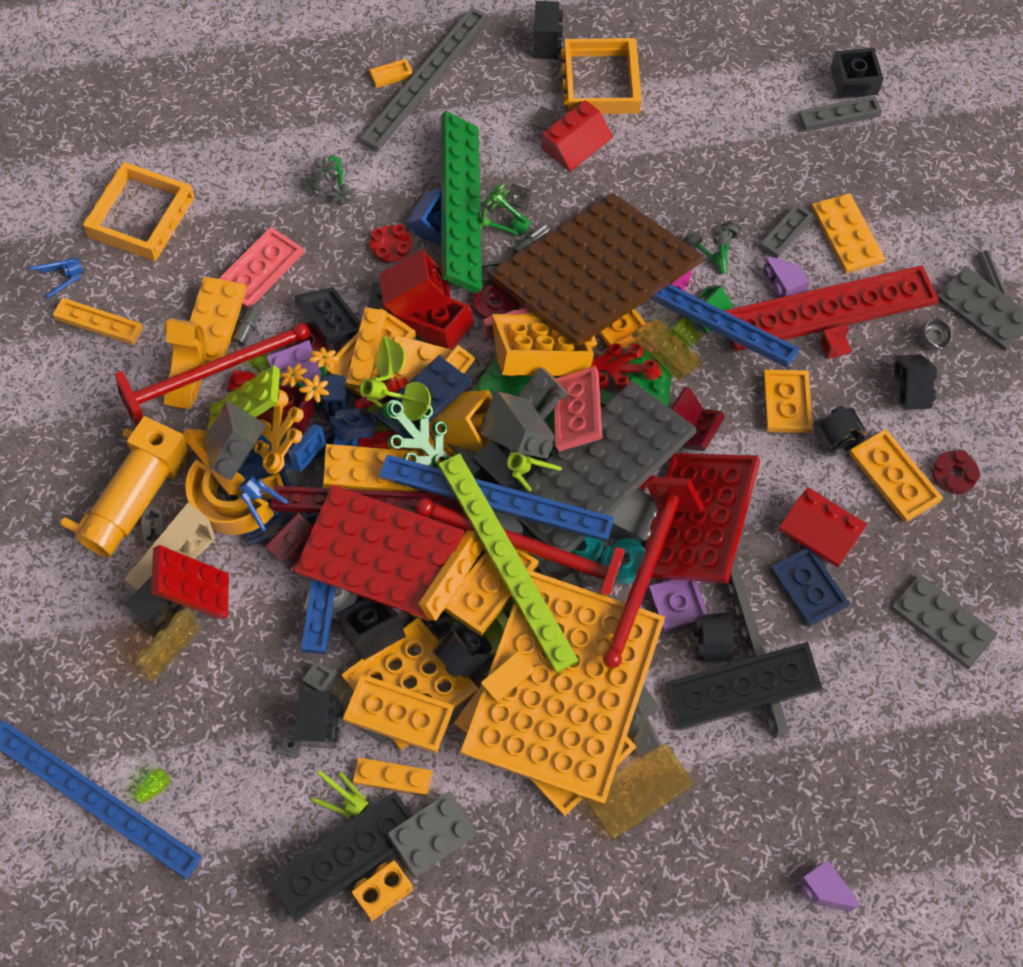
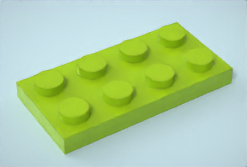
M273 365L267 370L261 371L258 376L250 381H246L241 387L231 391L220 401L213 403L209 410L208 431L226 401L231 402L255 418L276 405L278 401L280 369Z

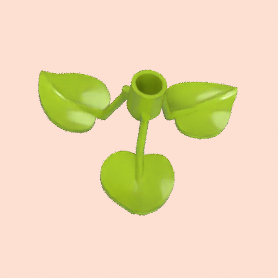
M387 336L382 337L377 357V372L380 377L364 379L360 385V393L362 396L367 397L368 401H372L375 404L367 409V411L374 415L383 407L377 400L384 398L386 395L403 399L401 403L404 409L403 413L410 421H416L423 417L429 409L431 403L430 392L424 384L411 382L405 388V395L388 391L385 384L380 382L391 379L393 373H399L405 363L404 348ZM376 420L374 433L389 431L387 427Z

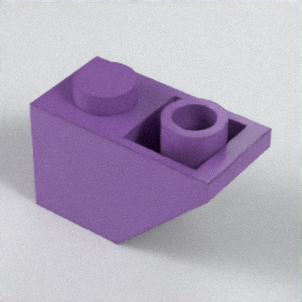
M771 256L766 258L763 274L766 279L771 281L777 296L786 297L807 292L810 281L799 265Z

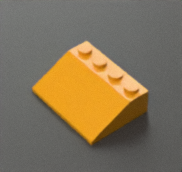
M492 314L497 361L502 375L533 376L540 367H543L552 376L556 377L565 376L591 367L594 353L588 341L577 347L537 315Z

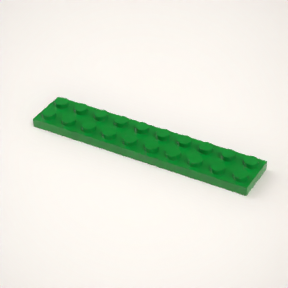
M445 110L441 114L442 279L478 294L482 290L481 231L479 229L481 222L479 127Z

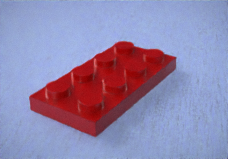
M162 545L153 547L152 594L220 620L228 618L229 573Z

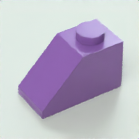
M826 861L799 881L802 894L806 899L812 900L814 904L852 912L860 905L829 861Z

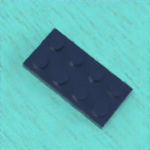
M440 355L409 382L422 383L430 392V406L433 409V414L429 417V423L472 384L468 376ZM406 386L398 394L405 395ZM393 397L390 400H397L400 403H402L403 399ZM394 405V406H393V411H394L395 413H397V408H396V406ZM383 407L375 414L376 420L395 435L412 439L396 419L389 420L384 416ZM419 419L411 421L419 430Z

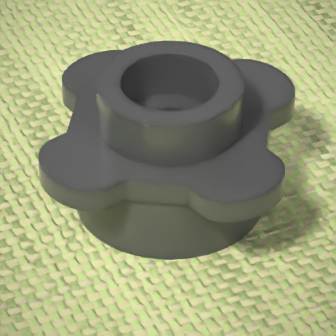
M289 731L283 732L281 734V743L276 747L277 753L279 755L285 754L292 759L298 758L302 744L295 741V735H292ZM293 743V746L289 747L288 744Z

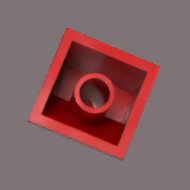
M423 249L379 274L381 283L379 287L383 297L381 300L382 305L396 317L446 307L452 304L448 281L442 279L441 268Z

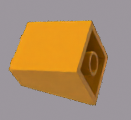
M489 390L462 392L429 423L431 433L432 425L442 421L446 423L448 428L447 433L443 435V442L475 452L480 451L492 441L480 434L493 398ZM438 425L437 429L441 433L442 428Z

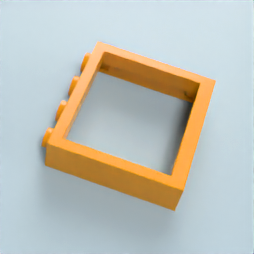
M636 38L565 39L564 49L560 51V58L564 60V63L561 64V74L565 75V78L562 79V90L566 91V94L563 95V106L567 107L568 113L584 100L598 109L601 114L640 113L642 99ZM627 56L630 98H574L571 57Z
M123 162L121 167L115 171L114 178L110 184L106 185L101 198L95 202L94 209L90 215L85 218L83 227L86 235L91 239L156 262L195 198L192 186ZM129 178L176 195L147 242L100 225Z

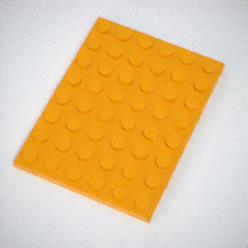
M526 569L579 661L555 674L514 602L489 675L518 651L534 667L535 671L498 703L483 688L460 754L604 805L665 617L639 608L627 643L621 654V665L615 669L607 668L603 664L602 657L609 648L625 603Z

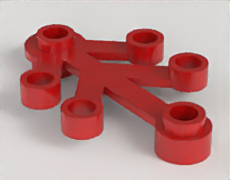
M619 343L611 344L608 348L609 352L596 359L593 358L591 367L595 366L598 372H607L615 381L619 390H623L630 383L628 377L621 375L620 372L643 373L644 378L647 380L657 379L661 375L660 366L654 360H647L643 364H625L643 355L642 346L638 343L632 344L629 347V352L621 356L623 354L621 345ZM612 358H617V359H615L614 361H612V362H610V363H606L607 361L611 360ZM599 373V388L605 389L610 384L608 377Z

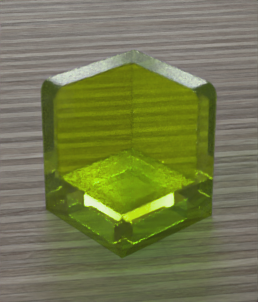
M686 317L681 319L672 328L669 338L672 343L685 353L702 337V334L690 325L691 320Z

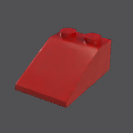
M452 298V304L446 307L397 317L392 313V316L415 330V333L429 344L451 350L474 324L470 305Z

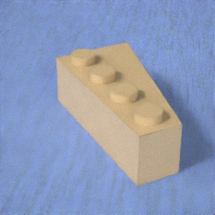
M187 503L136 566L128 572L124 579L128 587L135 593L152 576L153 547L162 545L196 559L216 539L209 519L190 503Z

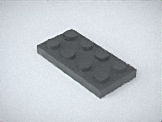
M964 266L937 295L940 302L1004 350L1023 332V308L967 266Z
M921 574L891 608L893 612L968 670L998 634Z

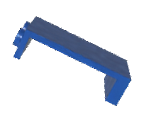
M313 424L302 435L299 443H292L284 456L283 468L301 472L326 445L320 425ZM261 434L258 441L262 440L268 443L270 446L269 451H271V443ZM285 435L284 438L282 439L280 446L282 445V443H283L284 440L286 439V435ZM254 447L247 457L249 460L263 463L264 459L261 455L254 452Z

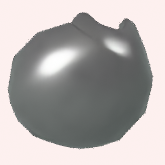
M940 317L927 320L920 329V340L923 346L932 351L947 348L953 339L952 328Z

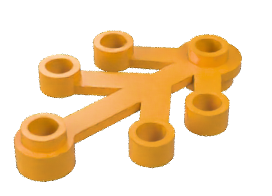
M278 389L277 404L273 406V429L271 430L269 422L263 419L260 420L267 425L262 434L271 443V451H269V444L262 440H259L254 446V452L264 458L263 467L270 474H276L283 468L286 452L292 443L297 444L302 438L301 431L295 428L290 429L293 422L298 423L302 420L303 411L301 409L292 407L282 424L283 408L288 403V396L280 389ZM286 435V439L284 440V442H283L282 445L280 446L282 439H283L284 436Z

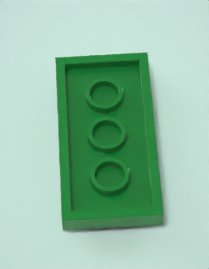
M643 349V355L639 358H634L628 364H643L647 360H654L660 366L661 375L657 379L647 380L644 378L643 373L627 372L629 382L634 381L668 406L674 355Z

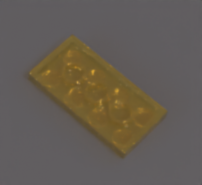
M665 743L613 777L604 805L584 798V801L611 840L614 841L694 787L695 782Z

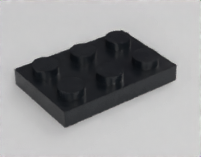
M334 287L295 296V304L325 345L351 339L359 332L361 322Z

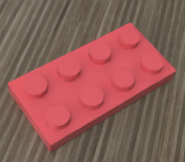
M270 227L219 279L246 285L247 289L242 307L249 310L250 306L254 305L304 254V250L301 246Z
M594 366L555 378L569 392L554 407L555 444L558 451L602 439L599 372Z

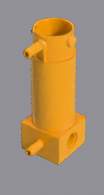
M146 416L142 418L134 431L128 428L123 430L122 434L128 438L126 442L131 451L89 513L85 514L79 524L66 517L60 522L61 526L75 532L76 539L83 546L105 558H111L123 538L128 537L166 478L175 480L191 457L184 434Z

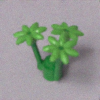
M497 184L494 191H490L489 196L484 201L486 206H489L492 201L494 202L491 206L492 212L499 206L505 207L514 215L510 222L512 228L491 222L490 219L485 218L487 213L485 208L481 213L480 231L482 226H491L509 232L514 236L517 233L523 235L528 229L531 220L517 212L505 200L506 195L510 191L502 190L505 184Z

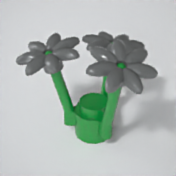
M334 154L329 157L325 155L323 161L317 158L314 159L318 166L311 169L312 172L318 173L315 179H312L309 174H307L306 179L300 178V182L303 184L301 190H308L309 197H312L313 194L321 197L319 191H324L325 188L318 185L320 180L325 176L327 182L330 183L331 177L338 176V186L333 184L334 191L327 192V195L332 197L331 203L339 200V203L344 205L345 200L353 201L350 195L354 193V190H346L347 184H343L342 176L344 171L341 169L342 162Z

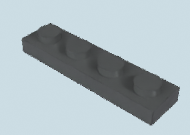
M871 96L799 110L798 117L804 131L880 117L882 110L876 97Z

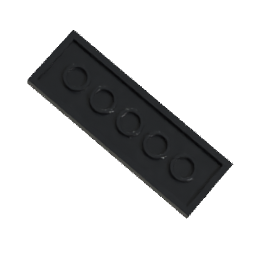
M808 641L666 682L677 726L680 731L823 690Z
M394 791L267 876L266 881L296 923L395 855L397 852L386 834L413 815Z

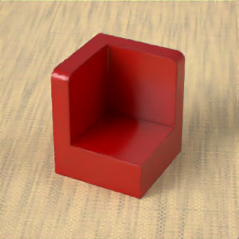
M848 325L823 331L820 344L827 359L851 353L852 350L846 338L849 331Z

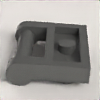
M540 367L517 396L527 398L537 411L554 389L555 393L539 411V415L545 420L558 402L565 398L569 392L545 368Z

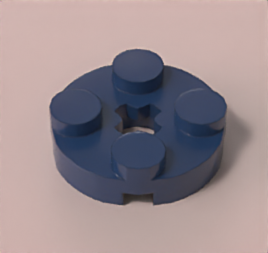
M355 407L338 409L335 411V416L331 415L330 429L339 435V439L342 441H351L352 438H372L376 429L375 415L367 410L366 414L359 412L360 409Z

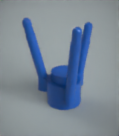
M77 257L29 267L30 271L40 270V273L63 269L65 276L71 277L46 294L45 297L47 299L72 282L80 280L79 274L83 273V269Z
M253 476L246 478L238 487L242 492L240 497L247 504L262 531H265L266 528L250 498L252 501L261 498L268 502L262 496L264 490L282 503H288L285 498L265 485L261 479L256 480ZM273 511L274 516H278V512Z

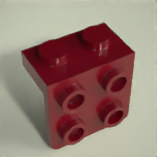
M689 387L682 389L671 407L674 412L695 426L697 430L682 447L684 449L705 451L725 418L722 411L703 409Z

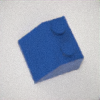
M441 188L425 192L406 222L419 237L440 246Z

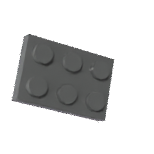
M449 791L388 832L386 836L412 877L416 878L478 833Z

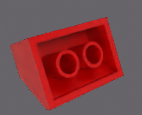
M584 100L542 133L541 149L571 172L609 142L613 135L601 112Z
M807 487L797 499L778 530L838 568L860 538L867 524L818 492Z

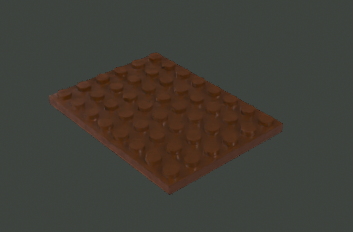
M611 193L490 270L488 278L579 347L702 263L703 255L623 199Z

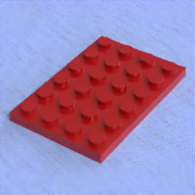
M674 453L672 455L666 477L689 478L704 505V510L702 514L675 513L651 578L728 584L761 461L758 455ZM658 507L656 508V509L658 510V512H657L656 517L653 519V522H652V525H651V528H650V529H651V534H650L649 538L647 539V542H646V545H645V550H646V548H647V546H648V543H649V541H650L651 535H652V533H653V530H654V528H655L656 522H657L658 517H659L660 512H661V511L658 509Z
M331 485L295 568V573L430 621L418 603L451 554L457 550L465 535V531Z

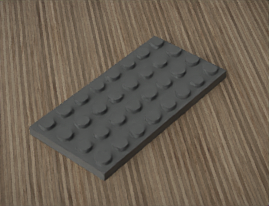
M631 381L601 409L602 439L560 452L557 451L546 462L560 466L562 470L557 471L540 467L526 480L532 491L528 492L523 486L518 491L610 515L678 451L697 430L687 420L634 381ZM516 517L519 523L542 543L567 552H572L587 537Z

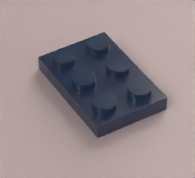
M808 548L776 563L770 568L771 573L808 628L847 608L850 604L818 556Z

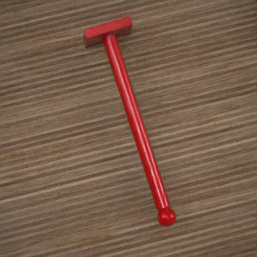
M297 324L293 330H287L135 392L132 391L124 372L120 371L115 373L119 396L136 428L143 418L140 404L294 343L296 340L305 341L310 335V329L305 324Z
M650 476L645 481L646 487L661 512L609 648L603 654L602 661L607 668L615 669L622 663L621 654L627 643L675 513H703L704 505L689 478Z
M422 498L416 503L415 509L419 515L425 517L431 515V518L464 530L474 531L465 514L438 504L434 505L428 498ZM504 529L514 548L602 579L598 594L609 597L625 553L624 549L616 547L610 557L608 566Z

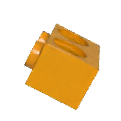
M395 860L390 864L388 862L381 864L375 870V875L369 879L365 877L354 885L355 890L352 891V895L371 922L413 891V885ZM392 875L398 877L399 882L397 885L389 887L385 884L387 877ZM369 891H374L378 894L377 899L372 903L364 901V896Z

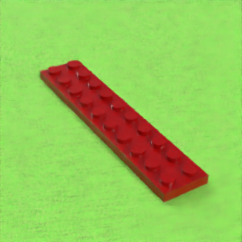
M923 265L729 309L725 310V312L782 340H787L843 325H851L936 305L939 299ZM730 340L735 352L748 349Z

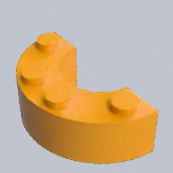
M174 318L166 320L164 324L166 342L170 343L171 347H173V354L170 358L171 371L168 378L205 364L206 335L202 324ZM202 380L162 395L164 396V405L191 409Z
M195 460L187 474L186 496L188 502L209 519L213 531L225 535H240L260 528L242 498L235 501L217 499V490L220 486L219 481L206 465ZM250 498L262 523L266 524L275 515L268 502L261 498L252 501Z

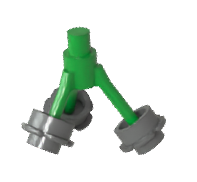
M728 220L726 223H722L721 227L715 228V231L711 233V237L713 238V243L719 245V252L714 254L701 245L703 237L698 231L695 233L691 231L684 241L694 250L698 247L712 262H715L719 275L728 273L726 265L728 264L727 255L731 239L737 238L742 228L735 220Z

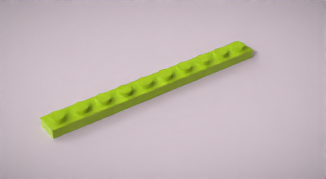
M457 454L439 463L438 467L555 674L576 664L579 660L461 454Z

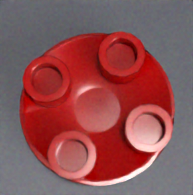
M386 225L372 231L370 249L377 259L384 262H397L409 254L412 248V239L403 225Z

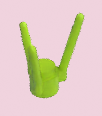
M519 452L510 453L507 460L508 467L513 470L512 476L517 478L528 492H531L532 489L521 475L527 473L532 464L552 470H562L560 466L527 457Z
M321 770L317 771V775L346 798L342 804L345 809L315 797L311 798L312 802L342 814L348 820L352 816L354 818L366 810L369 805L366 801L367 797L361 794L342 772H339L338 775L352 791L350 794Z

